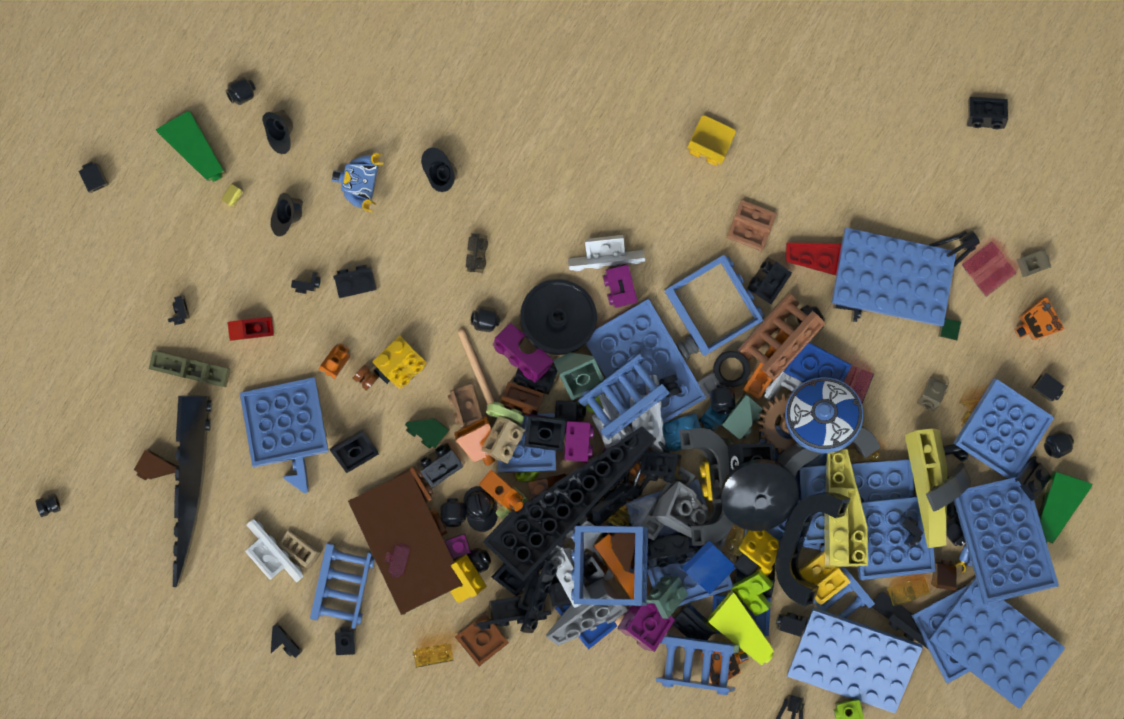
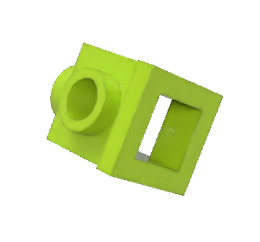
M849 699L835 703L836 708L833 709L835 719H864L859 699ZM847 709L852 710V713L850 715L845 714V711Z

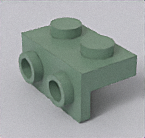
M664 576L656 587L650 591V594L647 596V603H655L661 617L668 619L688 593L679 576Z

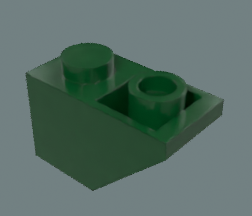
M435 418L408 421L405 424L408 427L406 431L413 437L418 435L422 438L421 443L429 449L431 447L436 448L449 431L447 427Z

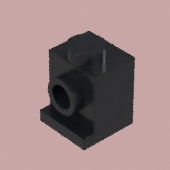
M589 552L584 553L583 576L590 585L604 577L608 571L607 566L602 563L596 552L591 554Z
M787 612V615L778 614L776 619L778 630L801 637L806 617L801 616L798 619V615Z

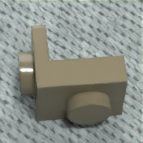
M1045 250L1016 259L1022 277L1051 268L1049 257Z
M930 377L917 403L925 409L935 411L941 404L948 385Z

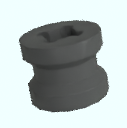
M691 336L686 337L685 341L677 343L685 359L690 358L691 354L699 352Z

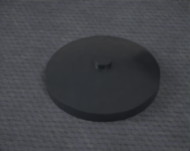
M563 279L547 280L536 285L526 295L520 310V324L525 337L537 349L553 355H566L581 349L592 337L597 323L596 307L588 292L578 284Z
M767 459L747 461L734 468L725 478L720 493L722 508L728 519L738 527L751 531L769 530L785 522L796 507L799 497L798 486L793 474L784 465Z

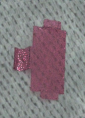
M405 544L395 545L393 554L386 552L384 561L390 563L388 572L392 573L391 576L399 578L400 575H404L410 549Z

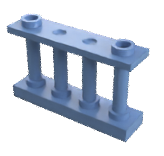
M641 354L631 356L627 360V364L593 390L585 391L581 395L582 398L578 400L584 407L587 404L591 406L604 424L601 433L608 440L670 394L663 384L660 386L656 385L643 368L641 363L645 361V358ZM633 369L638 372L650 389V393L645 397L639 395L625 376ZM617 381L622 383L635 401V405L630 409L623 406L610 388ZM603 392L619 412V417L614 421L608 418L595 400Z
M328 542L326 544L310 619L318 620L323 615L353 621L351 627L353 629L356 628L357 624H361L363 614L360 613L367 576L369 568L373 569L375 562L372 552L369 551L366 558L339 552L338 549H335L334 543ZM339 559L365 565L363 576L333 570L331 562L332 560ZM337 578L361 584L359 595L329 589V586H326L327 580ZM329 596L356 602L355 613L326 608L325 605H322L323 598Z
M825 543L819 548L821 552L825 550ZM840 567L851 582L822 605L815 599L814 603L820 610L826 611L848 591H854L858 595L855 598L856 600L837 615L847 618L860 606L866 605L870 608L875 603L845 567Z
M667 634L664 636L660 644H666L667 648L665 677L656 678V682H661L662 686L673 687L675 684L715 690L720 695H728V692L735 691V687L727 686L730 657L732 654L739 652L738 644ZM677 646L684 647V650H686L683 679L672 678L675 649H677ZM695 649H702V653H704L701 682L691 680L693 651ZM714 651L721 652L720 655L722 656L720 684L709 683L711 655L714 654Z

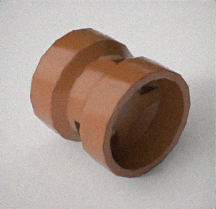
M364 364L352 379L360 382L362 388L367 391L379 376L371 373L369 367Z

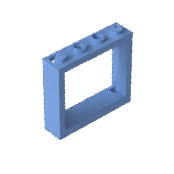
M725 255L664 290L703 356L764 321L762 319V316H764L759 306L755 307L752 302L754 299L749 289H744L742 285L744 283L743 278L739 273L735 274L732 269L734 267L733 262L729 256L726 258ZM721 263L754 319L707 347L674 291Z
M575 526L572 535L573 542H575V550L572 552V560L575 561L574 569L572 570L574 589L571 592L574 604L647 606L648 528ZM584 532L635 533L634 599H583Z

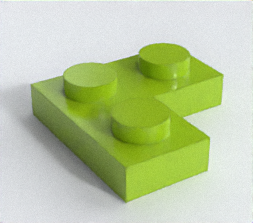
M762 570L733 584L731 588L755 616L769 610L772 605L762 593L771 589L773 583Z

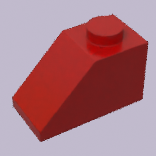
M272 317L227 322L230 341L274 336Z

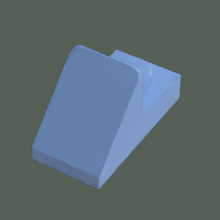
M305 457L293 459V470L297 471V474L286 475L283 478L301 492L308 493L309 485Z

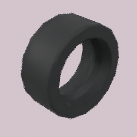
M728 351L717 357L714 362L713 372L720 384L727 385L728 387H737L742 385L750 375V365L743 354ZM728 358H736L743 366V373L738 379L733 381L725 379L720 371L722 362Z

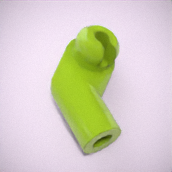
M516 472L515 477L519 482H529L535 480L540 472Z

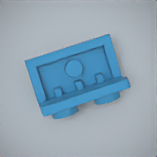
M696 413L663 423V437L669 452L681 450L679 430L701 428Z

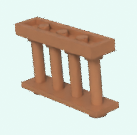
M790 293L781 300L777 307L738 349L746 359L750 360L754 356L764 365L761 370L773 381L826 324L815 312L812 311L807 316L798 309L797 306L800 303ZM791 313L803 321L796 330L784 322ZM778 327L789 335L783 344L771 336ZM765 342L777 350L770 359L759 351Z

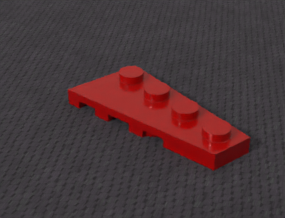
M786 243V262L836 276L841 244Z

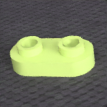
M498 402L488 404L486 410L488 415L495 418L500 416L514 422L518 426H522L524 420L522 412L516 409H506L503 404Z

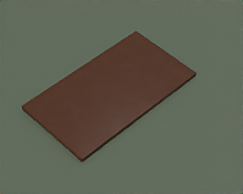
M407 471L348 501L401 615H405L407 612L463 586L451 567L454 561L411 471Z

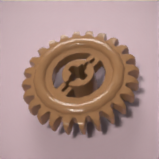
M784 393L781 395V400L774 396L775 403L768 400L769 408L762 407L765 414L759 413L763 420L757 422L763 426L758 429L759 432H764L760 439L767 438L765 443H773V450L777 448L778 455L796 443L788 428L785 427L786 420L784 415L788 399ZM779 414L782 418L779 424L780 429L785 433H789L791 439L781 437L776 431L775 420Z

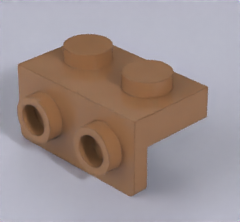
M473 384L450 390L451 394L447 396L450 406H454L456 413L453 414L456 425L460 424V427H464L483 418Z

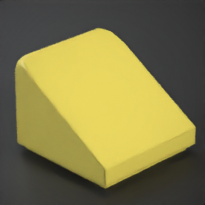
M231 184L222 197V201L232 207L235 206L243 190Z

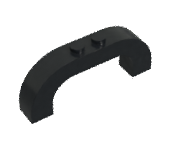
M823 492L800 501L793 509L790 518L787 519L784 526V535L778 543L779 549L775 561L778 582L789 598L804 607L813 604L819 586L807 581L801 575L798 568V557L811 520L816 513L822 512L834 518L845 515L850 498L839 493Z

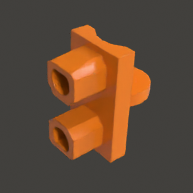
M339 344L337 347L334 346L320 365L319 370L325 371L327 376L335 379L350 358V355L347 354L349 348L342 344Z

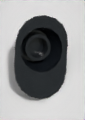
M285 110L275 113L266 112L263 115L262 121L269 145L275 152L286 154L291 147L289 135L293 130V122Z
M434 147L428 148L421 157L423 170L433 189L438 192H446L452 188L457 177L456 167L449 161L442 150Z
M287 193L279 195L271 216L270 225L274 235L278 237L284 236L291 224L301 219L303 205L301 199L292 198Z
M481 486L469 489L463 499L467 521L474 530L486 532L492 529L497 521L494 498Z

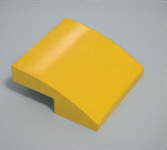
M825 550L799 569L801 575L807 581L819 586L815 600L820 605L851 582L840 567H825Z

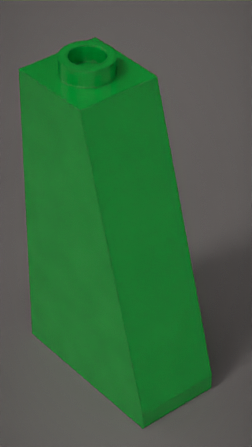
M191 111L183 113L156 129L157 133L207 181L212 180L216 182L223 177L222 174L226 171Z
M1052 471L1051 479L1049 480L1038 513L1046 543H1054L1092 488V483Z

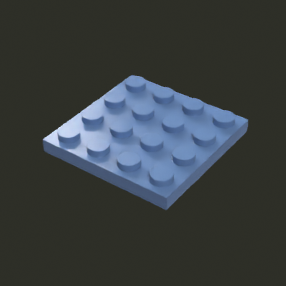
M315 377L240 393L253 468L329 452Z
M993 378L953 444L1007 479L1015 478L1025 466L1055 417L998 379Z
M917 496L861 502L868 527V566H858L860 580L936 572L934 548H927ZM901 516L906 518L912 517L918 523L917 527L923 532L921 535L922 539L917 545L909 547L904 544L910 533L897 522Z
M969 584L911 614L946 683L970 671L928 640V638Z

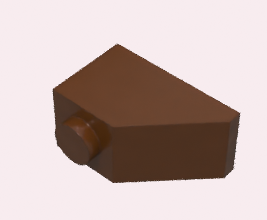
M147 449L143 452L134 471L138 472V477L147 480L173 474L177 465Z
M566 473L529 481L531 499L552 487L556 482L564 478Z
M613 533L610 541L613 552L624 570L634 574L635 533Z
M940 559V563L935 562L936 572H933L931 585L939 589L956 591V566L951 564L952 561Z

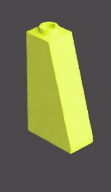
M731 590L707 618L708 622L734 644H738L739 648L760 665H763L764 662L768 663L774 655L773 647L739 597Z

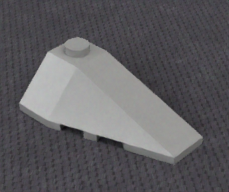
M676 482L658 500L652 517L664 525L692 538L691 526L704 524L711 515L706 510L707 507L696 498L697 495L692 489L681 482ZM728 534L722 540L713 544L720 551H722Z
M602 578L586 587L591 599H621L612 586ZM571 604L546 636L559 646L579 637L583 631L588 629L593 631L597 629L596 626L604 622L609 624L626 613L628 608L626 605H580L574 608Z

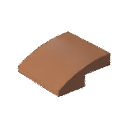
M741 200L726 238L762 252L777 213Z

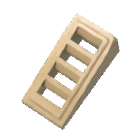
M287 530L277 546L305 568H311L321 554L317 549L290 530ZM290 538H293L291 544L288 547L285 546ZM298 542V547L295 549V551H292V549ZM303 547L306 548L302 555L299 556L298 554L301 552ZM311 552V554H310V556L308 557V559L305 560V558L307 557V555Z

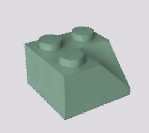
M570 352L553 360L571 401L580 397L585 391L593 390L604 381L594 356Z
M743 394L737 401L736 407L731 410V413L721 423V426L741 440L742 437L746 439L752 431L750 428L752 422L756 423L761 418L759 413H761L763 408L750 397Z

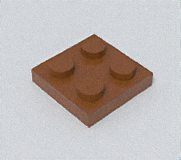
M486 613L482 614L455 636L478 667L509 643L495 624H491L490 629L480 630L479 626L474 627L473 623L491 620Z

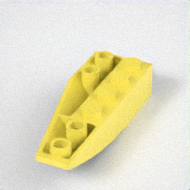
M933 428L916 430L906 434L905 439L927 548L946 546L947 505L933 512L926 493L934 486L941 485L947 480L948 467L940 430Z
M842 449L827 453L825 492L842 494L850 498L843 517L834 518L824 513L825 567L868 566V527L848 450Z

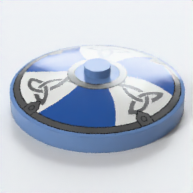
M814 378L798 386L789 397L785 411L786 425L792 438L802 447L817 453H832L844 449L858 436L863 424V406L857 393L846 383L834 378Z

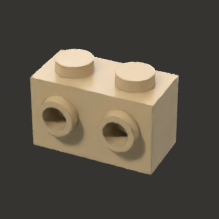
M498 416L481 451L498 461L508 464L518 443L522 439L525 429L506 418Z

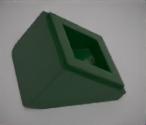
M945 318L944 326L940 327L938 337L958 340L961 322Z

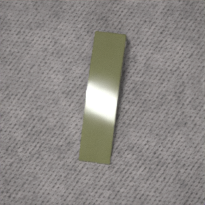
M154 350L149 365L150 370L221 387H227L231 370L230 368Z

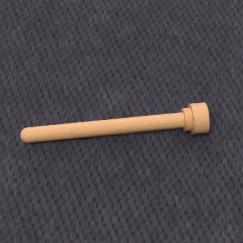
M460 329L458 335L487 404H493L495 401L464 329Z

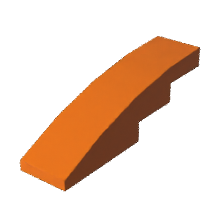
M780 329L774 339L783 344L789 335ZM770 345L764 355L770 359L777 350ZM761 362L758 363L743 388L744 391L757 399L761 398L772 381L761 370L764 365Z
M607 534L594 544L593 547L602 557L603 562L614 575V579L629 599H634L635 570L634 574L624 570L611 548V536Z

